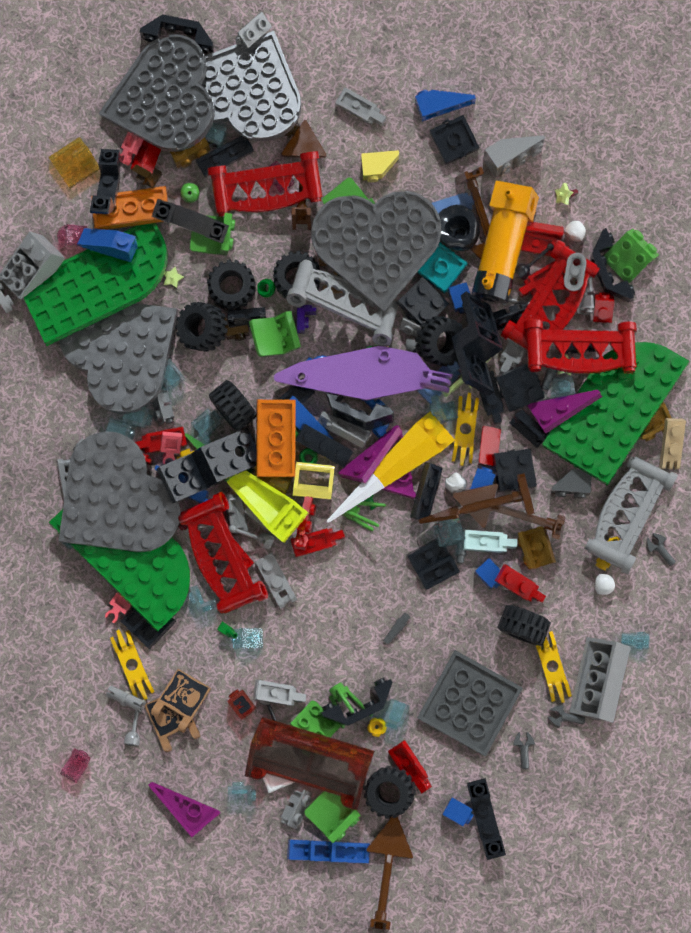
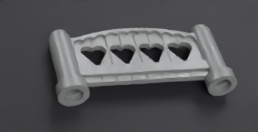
M303 260L299 264L293 286L287 294L289 304L300 307L308 300L374 331L373 342L384 347L391 344L393 338L392 328L398 310L396 301L393 300L383 312L341 276L313 269L312 262L309 260ZM314 279H317L320 283H325L327 288L319 292ZM331 287H334L337 291H342L344 296L336 300ZM348 295L353 296L354 299H359L361 304L353 308ZM365 303L370 304L371 307H376L378 312L370 316Z
M636 456L635 458L630 457L626 466L629 467V471L620 479L609 494L598 519L595 538L593 540L589 538L584 548L588 550V553L622 569L621 572L627 575L636 560V557L630 555V552L662 489L670 492L678 476L674 472L668 473ZM634 478H639L647 491L632 492L629 486L633 484ZM630 494L638 507L623 508L621 502L625 501L624 496ZM622 511L630 524L615 525L613 518L617 517L616 512ZM613 527L622 540L606 541L604 536L608 534V528Z

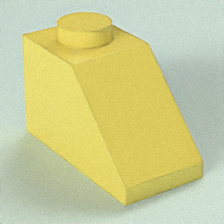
M399 150L362 153L363 180L377 182L379 181L378 179H382L398 161Z

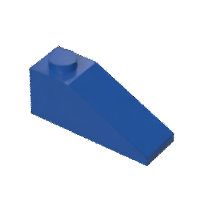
M423 90L415 96V103L422 122L475 104L476 100L475 95L439 90Z
M84 228L77 244L80 247L128 262L132 261L137 249L135 236L116 230Z

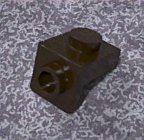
M137 164L132 169L136 176L135 180L151 188L155 186L162 176V172L154 168L153 173Z
M229 325L225 326V329H228L227 333L224 334L227 340L235 339V341L245 340L246 336H250L248 325L229 328Z

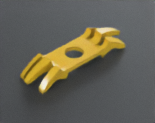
M469 392L465 411H462V396H459L452 461L455 462L458 446L461 447L460 466L464 464L467 447L469 448V463L472 464L479 398L475 399L474 411L471 412V393ZM462 424H469L471 426L469 434L461 433L460 426Z
M117 630L118 640L122 649L119 650L114 637H111L110 640L127 677L132 694L138 698L134 687L136 683L144 700H147L148 697L142 680L145 681L151 693L155 691L137 653L129 630L126 631L130 646H127L120 630ZM134 659L137 661L138 665L135 670H129L126 667L128 660Z
M551 631L549 635L552 647H550L546 637L543 643L544 649L541 650V646H536L547 681L551 702L555 701L553 685H555L560 701L564 703L561 683H564L568 697L572 695L558 653L555 637ZM549 661L557 662L558 669L555 672H550L547 669Z

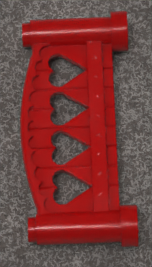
M319 152L301 153V162L227 173L226 166L207 168L208 176H211L218 217L224 216L225 213H229L231 210L239 212H268L295 205L305 199H310L311 203L322 201L321 197L323 196L317 161L319 159ZM294 175L303 186V190L301 192L295 191L291 194L288 192V186ZM274 179L284 188L283 195L276 194L271 196L269 194ZM256 181L266 192L264 198L259 196L256 199L251 198V192ZM237 185L247 194L245 201L240 199L238 202H234L232 200Z
M559 240L550 254V257L555 259L551 269L517 324L509 320L500 337L505 340L510 339L527 350V334L524 331L525 321L541 320L549 323L550 328L548 330H563L573 318L582 301L589 277L594 278L600 268L595 263L586 259L587 263L582 287L577 291L568 290L564 285L562 274H565L568 257L576 252L566 247V243ZM575 259L573 261V264L575 266H579L581 264V261L579 259ZM552 290H567L570 295L565 298L564 304H559ZM542 306H557L560 311L555 314V319L551 321L547 318Z
M527 320L524 322V331L527 334L528 368H530L531 372H539L541 367L577 374L601 373L622 368L626 374L635 373L637 368L635 349L637 325L635 322H621L617 324L618 331L544 330L543 321ZM552 343L560 352V359L555 357L547 358L546 352ZM571 343L580 354L579 359L574 357L567 359L565 357V352ZM589 344L592 345L599 355L598 359H593L592 357L590 359L584 358V352ZM608 344L617 354L618 358L616 360L612 358L606 360L603 358L602 354Z
M223 492L214 494L213 498L182 511L178 519L181 525L188 526L190 543L197 565L210 588L220 599L219 603H217L218 611L221 614H226L256 600L263 601L267 599L268 592L262 581L252 582L234 538L229 531L222 513L229 509V503ZM199 524L214 526L207 539L201 537V532L198 530ZM208 541L222 544L214 557L209 555V550L205 546ZM215 559L229 562L222 575L216 572L217 567L213 565ZM222 577L237 579L230 592L224 590L225 585L221 583Z

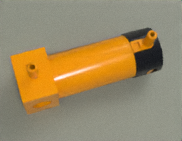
M495 181L489 205L493 210V215L472 289V295L489 302L508 303L527 222L533 223L539 199L533 187Z

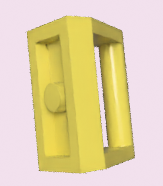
M296 462L293 496L331 499L335 466ZM300 470L330 473L329 487L299 484Z

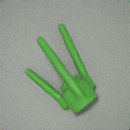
M362 501L358 504L362 506L386 507V504ZM358 505L342 514L346 519L352 520L370 531L374 529L368 524L379 527L378 523L359 515L360 508L357 507Z
M342 682L329 689L331 694L329 699L333 705L337 704L336 700L338 703L343 701L353 714L354 710L346 699L349 695L362 709L364 708L363 703L347 686L344 687Z

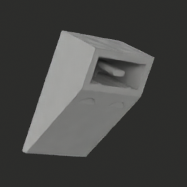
M543 135L501 139L485 149L483 160L495 178L499 175L503 177L510 172V168L515 165L516 167L523 165L529 156L535 157L540 154L545 137Z
M29 231L1 271L0 279L19 299H22L53 275L65 257L43 235Z

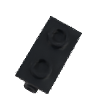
M520 302L508 307L510 311L508 314L505 308L493 312L497 330H503L509 320L517 324L527 307L526 303L522 304Z
M265 307L228 311L229 328L248 325V328H250L249 322L251 320L266 318Z
M522 409L509 422L536 448L549 435Z

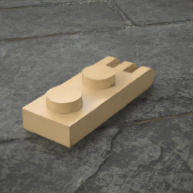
M665 418L660 469L666 468V462L667 469H673V463L674 469H680L686 420Z

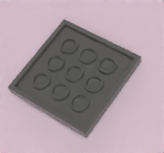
M454 650L417 719L486 756L523 688Z

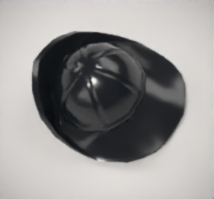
M457 204L442 209L439 212L441 223L440 239L448 247L456 251L472 249L480 235L479 223L474 213L466 206Z

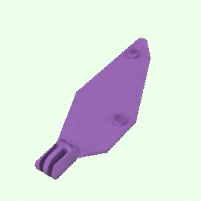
M376 346L299 362L276 373L274 380L288 385L370 400L425 388L449 393L448 387L451 385L450 380L453 374L430 370L417 353ZM301 375L305 376L303 380L299 379Z

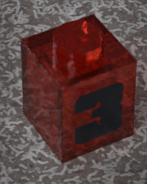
M237 689L229 695L230 699L227 702L241 720L257 709L243 689L241 691Z

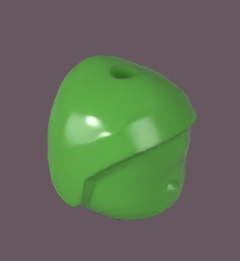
M186 183L182 186L180 194L184 202L194 203L199 198L200 192L197 185Z

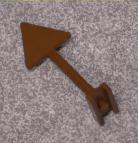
M307 120L302 122L295 132V136L291 138L281 153L282 157L300 158L301 153L318 151L319 158H326V152ZM299 182V192H301L303 186ZM305 199L299 202L296 207H292V230H296V224L307 225V229L311 230V208H308Z
M479 167L470 173L468 171L463 172L455 177L457 185L466 183L468 190H470L486 239L490 224L478 190L479 185L476 178L484 174L482 167ZM485 243L475 245L470 249L480 260Z
M525 473L517 475L519 490L511 492L512 494L469 504L458 509V506H454L419 519V524L457 519L459 514H468L521 501L527 515L535 514Z
M498 484L453 493V497L462 506L493 499ZM503 505L469 513L482 528L486 527L490 511H495L544 526V529L552 531V538L558 540L560 539L562 525L565 522V516L558 514L556 519L548 517L545 519L532 514L527 515L526 512Z
M392 817L366 849L367 852L385 855L378 909L375 911L374 919L369 921L367 931H372L374 926L375 929L383 930V933H388L390 930L391 922L386 921L387 913L385 910L393 857L413 858L398 817Z

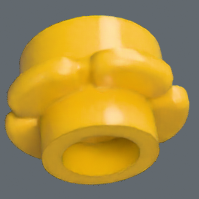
M372 718L369 721L370 724H368L367 729L369 733H372V736L379 737L386 732L387 727L383 719Z

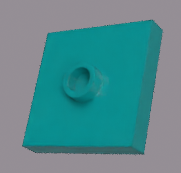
M439 242L433 254L417 273L445 294L468 263Z

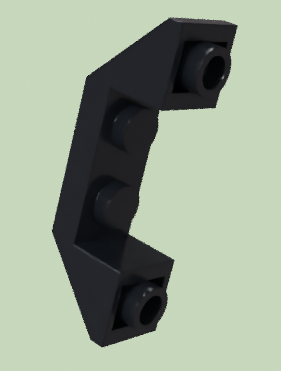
M162 14L141 27L139 31L141 38L147 42H152L156 39L160 40L162 27L170 32L179 30L190 36L196 34L195 42L200 46L203 53L214 52V44L199 21Z
M101 149L98 163L101 174L97 196H92L90 213L110 214L115 210L120 182V150Z
M157 199L151 216L194 231L222 244L230 226L209 216L161 199Z
M607 228L602 230L591 254V261L600 268L597 276L603 291L628 303L632 302L635 295L632 284L629 285L626 280L613 285V276L611 272H607L605 267L607 266V261L601 253L609 251L614 243L612 233H608Z
M325 392L333 416L364 430H371L394 421V411L386 405L376 404L370 416H368L362 410L357 411L346 403H340L343 395Z
M384 677L375 681V686L370 687L376 702L371 700L363 704L364 708L359 711L356 708L353 709V714L348 711L346 712V717L340 705H333V703L323 706V711L318 714L320 717L339 724L351 725L384 709L393 682L391 679L385 680Z
M486 778L468 782L469 797L486 859L490 860L505 856L506 853L497 826Z

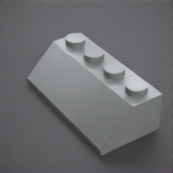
M586 638L569 713L614 722L630 646L615 641Z

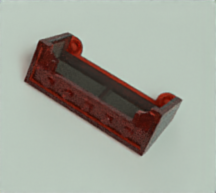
M262 717L251 741L244 776L259 780L263 779L266 774H270L341 796L340 801L343 806L358 810L375 751Z

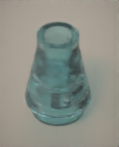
M645 631L622 633L621 644L643 651L644 649H649L650 634L645 633Z

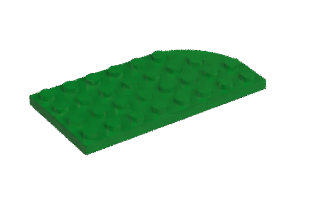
M156 223L137 225L124 231V233L135 236L137 241V249L131 262L87 249L64 260L53 275L24 297L46 346L143 300L152 293L165 273L168 260L167 246Z
M635 342L637 366L635 373L626 374L622 368L607 372L589 374L576 394L599 390L603 397L552 429L543 442L542 447L608 486L689 365V360L660 344ZM611 350L603 358L606 360L610 358L616 360L618 356L614 350Z
M63 509L49 521V525L58 534H60ZM172 537L161 547L148 552H133L68 543L157 632L182 608L189 591L190 569L183 549Z

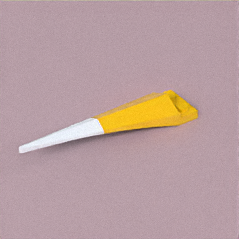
M428 412L413 425L383 458L366 483L361 482L330 516L327 523L438 455L455 439L432 412Z

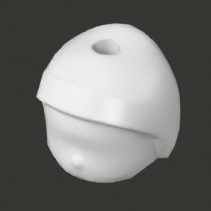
M572 221L566 226L564 234L568 239L579 242L584 238L586 229L580 221Z
M455 472L449 478H446L445 486L453 494L463 491L466 488V481L459 473Z
M599 574L595 580L597 594L608 595L613 592L615 588L614 579L610 575Z

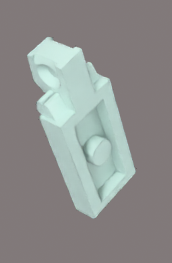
M464 531L463 550L502 553L507 552V549H516L517 539H507V535L502 532Z

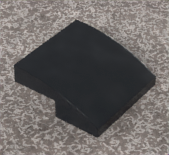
M441 537L406 554L425 590L460 572Z
M134 608L120 620L148 649H151L177 622L172 618L157 632Z

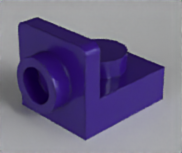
M303 305L301 308H297V334H305V328H309V317H305V315H316V308H312V305Z

